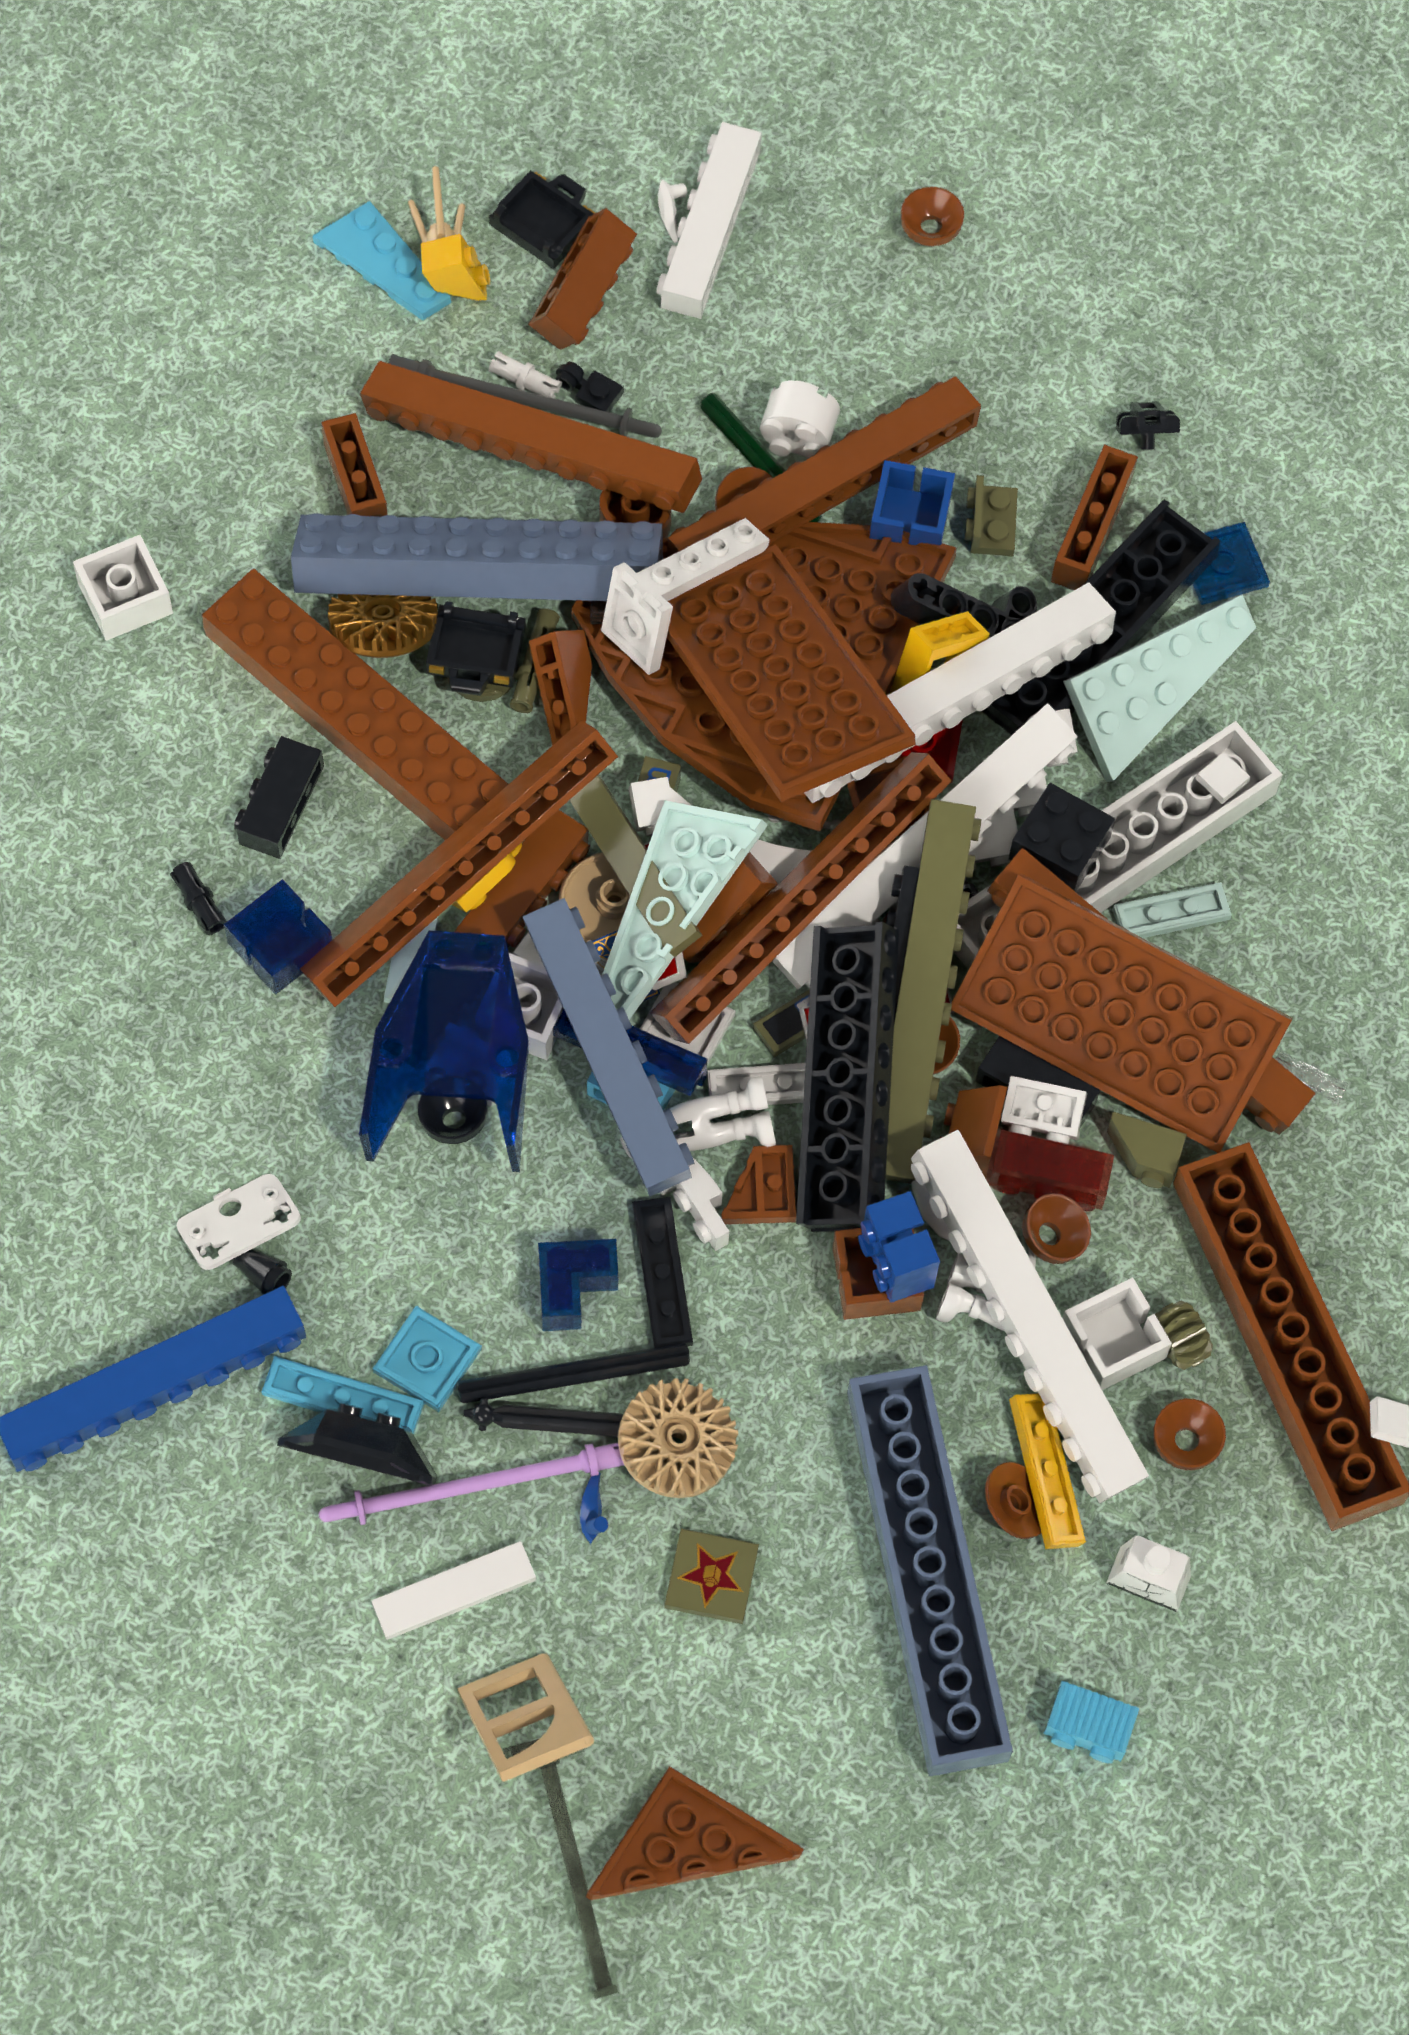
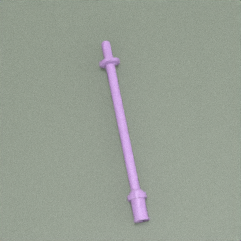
M618 1443L599 1447L589 1444L585 1445V1449L581 1450L579 1455L447 1481L431 1486L428 1485L364 1499L360 1490L354 1491L355 1501L325 1506L319 1511V1517L323 1522H332L359 1516L360 1525H365L367 1522L366 1514L580 1470L590 1473V1476L599 1475L600 1470L624 1466L620 1455Z

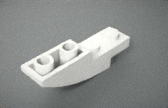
M621 1137L620 1141L624 1150L626 1151L628 1156L632 1158L623 1138ZM693 1158L695 1164L689 1166L692 1178L659 1193L661 1196H664L676 1190L673 1192L674 1199L684 1213L688 1210L696 1221L693 1223V1227L699 1239L704 1244L710 1242L713 1249L717 1251L729 1244L730 1231L715 1210L722 1205V1191L706 1170Z

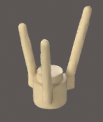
M438 166L432 168L436 223L430 226L428 232H426L414 200L408 201L422 243L461 234L465 212V205L463 203L458 206L454 230L450 228L448 223L444 222Z

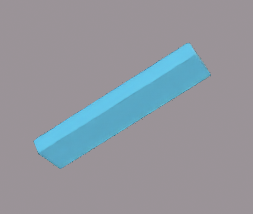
M277 1356L273 1358L262 1389L263 1396L320 1413L330 1408L338 1409L340 1403H346L363 1408L361 1414L363 1416L376 1419L378 1413L393 1415L401 1418L400 1425L409 1427L413 1435L424 1407L423 1400Z

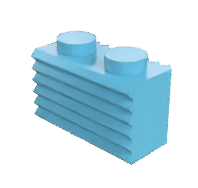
M1062 1681L1044 1734L1051 1736V1742L1061 1748L1072 1750L1076 1745L1090 1750V1757L1100 1762L1113 1763L1114 1759L1121 1761L1125 1755L1139 1708Z

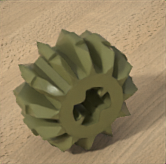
M1181 1300L1175 1304L1171 1303L1163 1307L1160 1312L1155 1314L1172 1343L1167 1358L1171 1359L1173 1365L1185 1370L1191 1366L1195 1367L1203 1363L1204 1359L1211 1356L1213 1344L1209 1339L1210 1334L1205 1328V1323L1202 1322L1198 1312L1194 1311L1191 1304Z

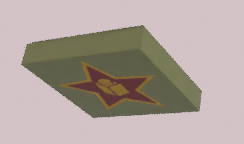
M681 1529L664 1608L743 1624L759 1544Z

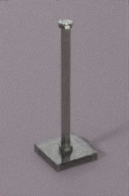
M537 1740L506 1747L502 1751L506 1759L530 1747ZM586 1748L579 1750L575 1753H572L570 1755H567L565 1757L584 1753ZM560 1759L538 1767L536 1770H541L596 1986V1990L593 1991L594 1999L596 2000L618 1994L619 1991L617 1985H612L591 1900L586 1898L588 1887L557 1765L560 1764Z

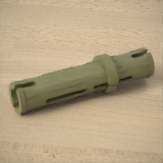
M539 609L530 640L554 632L560 619L559 614L551 609ZM529 643L523 664L516 671L517 684L513 698L510 701V707L520 713L532 712L534 699L539 687ZM531 668H533L529 686H527L529 674L531 672Z

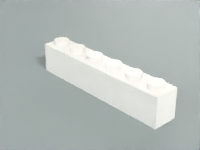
M722 122L718 134L711 135L707 148V154L710 155L708 162L702 161L698 171L697 182H700L698 190H691L687 203V209L690 212L687 218H681L678 226L677 237L680 238L678 245H672L669 250L667 265L670 267L668 273H662L658 281L656 293L661 295L662 309L699 319L702 318L761 152L762 132Z

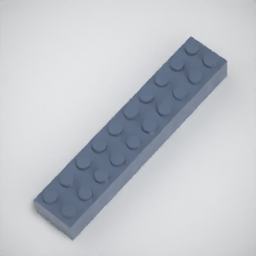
M320 513L301 515L291 553L294 593L607 601L613 567L625 562L638 573L663 560L662 524L645 521L618 523L607 520L601 522H578L576 520L541 521L539 519H468L466 517L432 518L430 516L396 517L393 515L378 517L359 516L356 514L338 516Z
M925 1365L849 1379L847 1396L928 1775L931 1777L1009 1762L1013 1752L928 1367Z

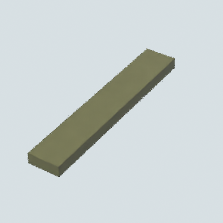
M597 775L572 797L570 802L631 896L647 848L600 775ZM651 860L636 906L652 931L661 938L662 947L664 948L667 943L673 946L669 953L675 958L703 935L693 922H690L686 929L679 926L687 913L675 894L660 886L658 881L660 871ZM663 878L664 884L666 886H669L666 880ZM657 897H667L674 904V915L663 926H654L646 918L647 906ZM665 901L656 903L651 909L652 920L659 922L667 918L670 912L669 904Z

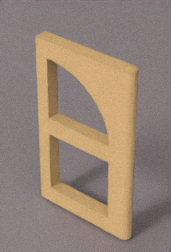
M546 1653L457 1688L461 1700L502 1782L587 1748L594 1743L590 1730L549 1655ZM537 1677L546 1697L487 1721L478 1703L479 1700ZM554 1715L550 1727L541 1738L522 1752L506 1759L496 1738Z

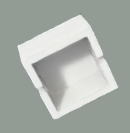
M1133 1277L1065 1310L1063 1314L1066 1326L1081 1353H1084L1083 1357L1102 1390L1166 1359L1172 1345L1155 1314L1147 1317L1150 1305ZM1145 1322L1144 1328L1142 1329L1140 1324Z

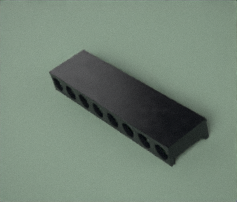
M1163 499L1084 583V585L1090 583L1116 611L1111 636L1101 644L1095 643L1084 649L1075 659L1065 660L1054 666L1045 676L1035 677L1024 683L1015 693L1005 694L994 700L988 708L981 712L1011 735L1047 703L1055 711L1070 708V714H1072L1075 708L1063 681L1134 647L1218 557L1221 541L1216 537L1213 539L1208 537L1169 507L1170 503Z
M876 922L875 925L834 928L814 926L796 1217V1224L811 1229V1232H835L861 1228L866 1206L885 1200L899 929L893 928L884 922Z

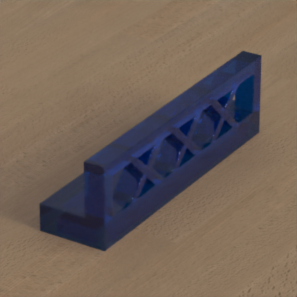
M563 1009L553 1028V1036L581 1048ZM634 1026L626 1030L631 1043L638 1040L645 1053L647 1062L643 1063L642 1067L647 1077L654 1074L659 1083L690 1097L697 1085L703 1086L707 1078V1058Z

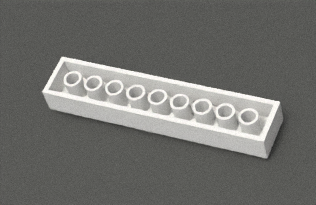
M1237 721L1233 722L1102 810L1116 818L1112 834L1076 893L1100 913L1276 795L1283 774ZM1225 752L1250 776V779L1246 785L1221 804L1196 780V777L1202 769L1221 753ZM991 885L969 899L966 915L959 914L957 928L964 929L960 952H953L968 970L1001 909L993 902L992 895L987 892Z

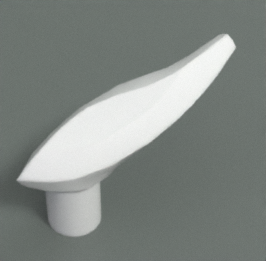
M662 179L658 192L659 211L672 241L677 243V209L674 199L685 197L687 195V188L683 183L669 185Z

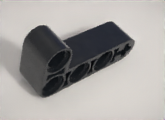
M922 573L914 574L894 588L890 599L892 607L897 613L921 625L968 611L990 633L989 638L1030 616L1037 610L1036 597L1027 587L1018 586L994 601L991 606Z

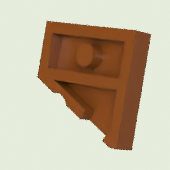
M792 1145L753 1147L746 1162V1167L743 1173L740 1174L734 1187V1192L721 1214L724 1224L796 1222Z

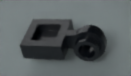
M568 361L566 364H561L556 370L557 376L555 380L562 382L561 387L569 392L573 391L574 388L579 390L575 395V402L579 405L610 412L624 394L623 385L595 370L587 380L583 379V369L574 362Z

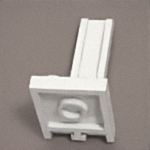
M744 518L638 573L625 562L613 567L601 631L648 675L660 669L673 606L668 601L764 552L768 547L770 539Z

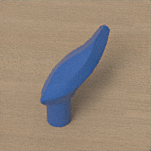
M600 1472L599 1475L591 1476L580 1508L582 1532L590 1544L599 1533L605 1532L608 1529V1521L605 1517H602V1503L599 1493Z

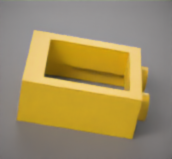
M968 611L912 627L889 694L930 672L934 660L946 657L944 662L946 663L987 640L990 633Z

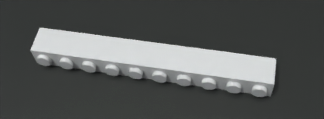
M1087 583L892 692L887 697L914 732L916 745H923L941 730L955 727L964 717L971 713L985 710L994 700L1001 696L1015 693L1024 683L1035 677L1045 676L1054 666L1065 660L1075 659L1084 649L1095 643L1101 644L1106 641L1113 633L1116 611L1090 583ZM911 747L804 793L812 803L823 797H831L841 787L851 781L865 778L874 768L881 764L895 761L904 751Z
M1047 703L940 801L976 806L975 818L982 819L980 836L992 825L988 818L997 809L1004 814L1020 799L1015 794L1025 784L1030 789L1033 788L1047 775L1043 768L1050 761L1054 760L1059 764L1075 750L1070 743L1078 736ZM928 811L875 858L772 961L797 990L804 984L810 988L814 926L834 928L875 925L876 922H881L878 917L888 908L891 912L896 911L898 897L891 896L894 874L901 875L904 865L919 868Z
M956 1130L918 1149L911 1158L913 1163L911 1164L912 1173L920 1185L924 1184L932 1197L929 1201L934 1214L938 1219H944L949 1228L948 1237L952 1247L958 1254L962 1253L969 1265L967 1272L970 1280L975 1287H981L988 1300L986 1307L991 1318L996 1323L1000 1322L1006 1332L1005 1342L1009 1351L1014 1357L1019 1356L1026 1369L1024 1377L1032 1391H1038L1045 1404L1043 1411L1048 1422L1053 1427H1058L1064 1438L1062 1446L1066 1455L1072 1462L1076 1461L1083 1473L1081 1480L1087 1493L1091 1497H1096L1100 1504L1146 1479L1149 1474L960 1131Z

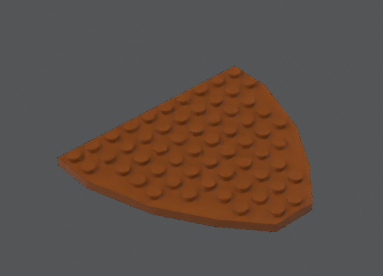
M807 522L770 543L768 547L778 546L881 689L888 695L893 686L910 629L921 625L895 611L890 600L891 593L894 588L917 573L926 574L944 582L956 558L957 548L943 543L935 545L921 542L917 545H910V533L903 531L901 543L891 542L889 537H884L883 540L869 538L871 525ZM668 537L663 539V559L666 558ZM576 600L571 609L572 619L579 630H584L587 645L607 680L664 747L751 809L819 832L821 831L841 789L835 795L828 798L823 797L814 803L809 800L805 793L780 802L668 638H666L660 669L648 675L601 631L607 601Z

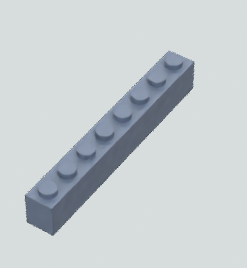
M565 898L522 916L649 1197L692 1178L689 1166L695 1164L686 1143L678 1145L673 1134L674 1131L679 1130L670 1108L663 1111L657 1098L663 1096L662 1090L655 1075L647 1077L642 1067V1064L647 1062L645 1053L638 1040L633 1043L630 1041L626 1030L632 1028L623 1006L616 1009L612 1002L611 996L615 995L616 991L607 973L600 976L595 963L601 961L593 941L585 942L580 929L585 928V924L578 908L573 907L570 909Z

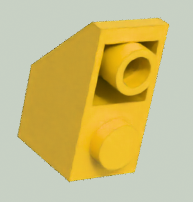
M461 234L421 243L422 274L435 291L473 300H487L486 285L490 284L488 268L485 264L480 263L474 247L469 246Z

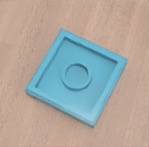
M415 1306L373 1367V1373L414 1398L423 1400L424 1404L440 1412L457 1387L458 1382L461 1381L482 1350V1345Z

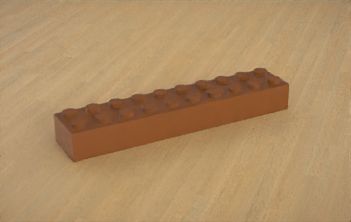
M253 568L202 614L205 635L444 840L451 836L508 785L506 781L355 653L348 650L335 636L256 569Z
M1250 1142L1179 1167L1173 1181V1186L1331 1531L1404 1505L1409 1497V1483L1390 1442L1371 1437L1370 1399Z

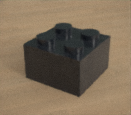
M1050 782L1013 838L1008 859L1011 861L1023 848L1076 892L1109 841L1116 818Z

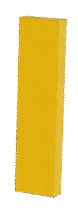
M1039 1393L1014 1395L1009 1399L1045 1549L1081 1546L1086 1543L1058 1427H1053L1048 1422L1043 1411L1045 1404Z

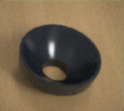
M448 1077L432 1083L425 1089L418 1102V1117L424 1131L432 1139L445 1144H459L474 1138L484 1127L488 1115L487 1100L481 1088L475 1083L459 1077ZM450 1112H460L466 1118L465 1123L458 1128L447 1127L443 1120Z

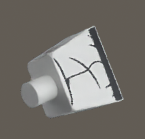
M1134 1536L1120 1547L1106 1584L1177 1612L1191 1577L1190 1557L1141 1536Z

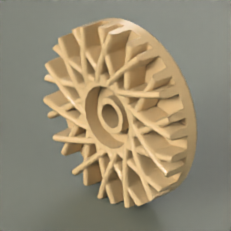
M603 852L583 859L568 872L560 888L559 900L565 898L570 909L573 907L578 908L585 924V928L580 929L584 941L587 942L589 940H596L619 929L630 895Z
M674 1378L671 1383L665 1384L663 1380H660L656 1386L650 1384L644 1392L639 1391L635 1399H632L627 1407L618 1431L620 1455L632 1477L648 1490L671 1498L693 1497L713 1488L727 1473L736 1456L735 1452L738 1447L736 1445L738 1430L734 1429L736 1421H731L729 1417L730 1407H723L724 1400L720 1398L718 1401L712 1396V1388L704 1391L702 1383H699L697 1387L688 1384L689 1379H684L682 1383H679L678 1378ZM672 1437L680 1439L683 1443L674 1442Z

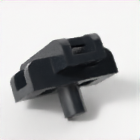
M1158 401L1130 402V411L1120 412L1116 416V430L1120 435L1141 434V449L1153 450L1155 449V433H1180V419L1172 410H1165Z

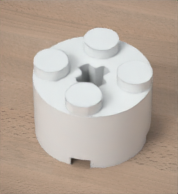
M790 380L781 382L778 389L774 387L760 424L762 436L770 443L769 450L782 457L793 453L810 458L819 449L829 445L840 413V406L837 400L829 393L827 398L818 394L819 387L807 382Z

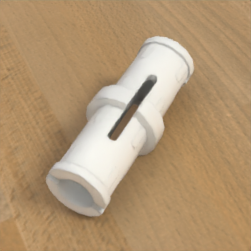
M497 351L494 355L497 359H492L489 372L515 383L516 388L524 391L527 389L538 395L556 398L554 393H559L562 385L561 381L535 370L534 365L529 362L523 364L504 355L500 351Z

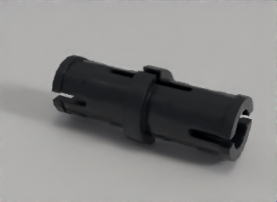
M184 862L173 868L170 876L185 898V906L196 915L206 935H213L224 929V925H227V920L212 899L214 895L210 887L204 886L193 865L190 862Z

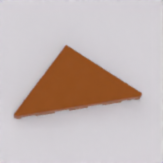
M669 1766L592 1884L586 1898L592 1901L796 1860L801 1857L804 1848Z

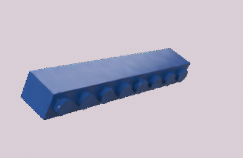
M285 1286L279 1287L1 1416L0 1436L17 1472L23 1469L25 1471L36 1470L47 1463V1458L59 1452H62V1454L75 1452L84 1445L83 1441L96 1435L99 1437L109 1436L120 1429V1424L132 1418H135V1420L148 1418L157 1411L156 1407L169 1401L172 1403L182 1402L192 1396L193 1390L205 1384L210 1387L216 1386L229 1378V1373L242 1367L245 1370L255 1368L265 1361V1356L278 1350L280 1353H286L297 1348L301 1344V1340L306 1338L304 1325Z

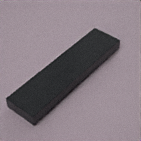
M671 1197L633 1201L632 1208L653 1346L655 1348L679 1343L693 1346Z

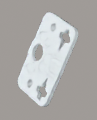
M265 1174L233 1191L228 1188L213 1196L214 1201L181 1217L176 1226L202 1269L211 1270L299 1224L301 1216L279 1179L273 1174ZM228 1202H238L241 1204L239 1212L232 1216L222 1215L220 1209ZM281 1209L284 1213L291 1211L287 1215V1222L271 1221L275 1218L274 1212ZM210 1245L214 1248L223 1247L218 1251L219 1257L213 1260L210 1256L202 1257L206 1254L205 1248Z

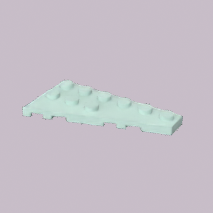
M1243 594L1226 600L1063 681L1104 779L1107 782L1114 781L1256 629Z
M664 801L603 974L607 973L616 991V994L611 996L615 1008L618 1009L623 1006L629 1020L674 958L669 953L673 946L667 943L664 948L662 947L661 938L652 931L636 906L651 860L660 871L658 876L660 886L667 891H672L687 913L679 926L686 929L690 922L697 926L768 826L762 819ZM663 878L666 880L669 886H666L664 884ZM667 897L653 899L646 909L647 920L654 926L667 924L674 915L673 902ZM660 901H665L670 906L669 915L662 921H653L651 918L652 907Z

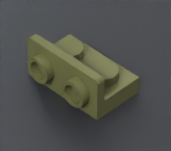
M983 475L976 476L975 487H968L966 509H973V519L966 518L965 540H971V553L1014 557L1018 488L984 485Z

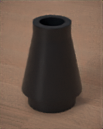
M251 1249L233 1259V1265L238 1267L262 1294L269 1293L282 1286L286 1288L291 1280L292 1271L287 1268L285 1261Z

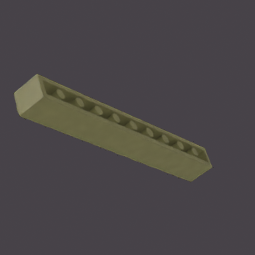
M931 799L894 1021L886 1180L909 1184L916 1179L911 1170V1164H913L911 1158L922 1147L923 1137L930 1138L934 1116L927 1115L929 1100L936 1101L940 1082V1078L933 1077L935 1062H943L946 1041L939 1040L941 1025H949L952 1007L951 1003H945L947 988L954 989L958 966H952L951 961L953 951L960 952L964 933V929H958L957 924L959 914L966 915L970 895V892L963 891L965 877L972 878L976 858L975 855H969L971 840L978 841L982 820L975 818L976 806Z

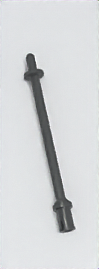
M392 354L389 359V364L522 405L619 429V434L627 436L628 432L657 438L662 434L660 425L632 418L633 409L627 408L623 415L438 370L432 365L431 360L423 359L420 362L400 357L396 354Z

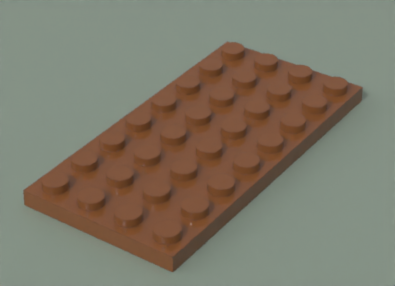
M777 545L768 547L764 552L668 601L673 606L667 633L668 640L780 802L916 745L914 732Z
M1021 873L1017 876L951 1003L952 1011L1166 1126L1187 1134V1137L1217 1153L1221 1152L1293 1020L1292 1017Z

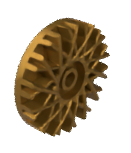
M338 594V599L332 597L329 604V631L348 650L357 655L372 658H389L405 655L421 648L431 639L438 615L436 599H431V596Z

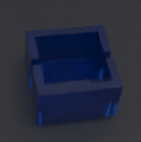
M283 879L224 924L227 943L248 966L253 965L254 972L275 995L302 975L303 972L300 968L332 941L331 930L310 908L305 910L304 901Z

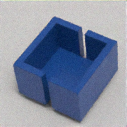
M884 460L869 538L883 540L884 537H889L891 542L901 543L903 531L910 533V545H917L921 542L941 545L952 497L955 473L923 467L920 492L913 491L916 466Z
M911 1191L866 1206L864 1221L861 1222L862 1234L858 1236L864 1256L866 1258L871 1256L874 1265L876 1264L877 1269L873 1270L876 1286L880 1293L886 1291L890 1303L934 1288L940 1265V1259L928 1231L924 1230L915 1234L912 1232V1229L924 1225V1221Z

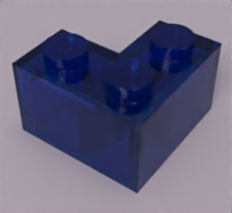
M616 1239L538 1243L542 1331L582 1329L580 1292L618 1290Z

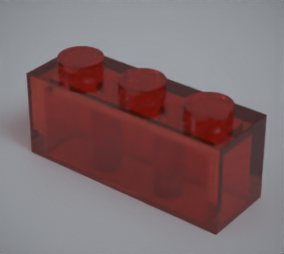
M1001 1130L989 1185L997 1186V1190L1005 1194L1015 1195L1019 1192L1033 1194L1036 1199L1048 1194H1061L1076 1201L1084 1211H1093L1095 1208L1102 1210L1107 1195L1114 1155Z

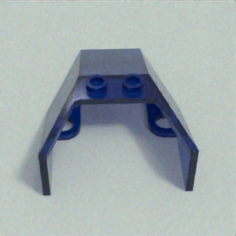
M431 930L426 934L375 1029L359 1129V1137L366 1161L374 1162L407 1100L414 1095L493 1101L497 1106L512 1172H520L529 1040L504 935Z

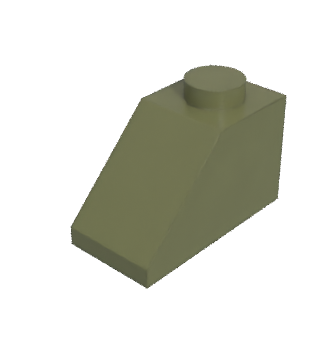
M1113 1112L1107 1133L1132 1176L1141 1179V1182L1148 1187L1162 1188L1165 1186L1170 1188L1187 1134Z

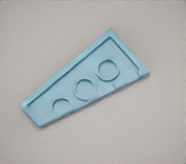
M370 201L313 235V243L322 249L326 248L341 263L346 266L349 265L361 273L366 281L372 285L376 284L388 293L390 298L422 321L451 303V296L449 294L437 292L432 288L422 274V262Z

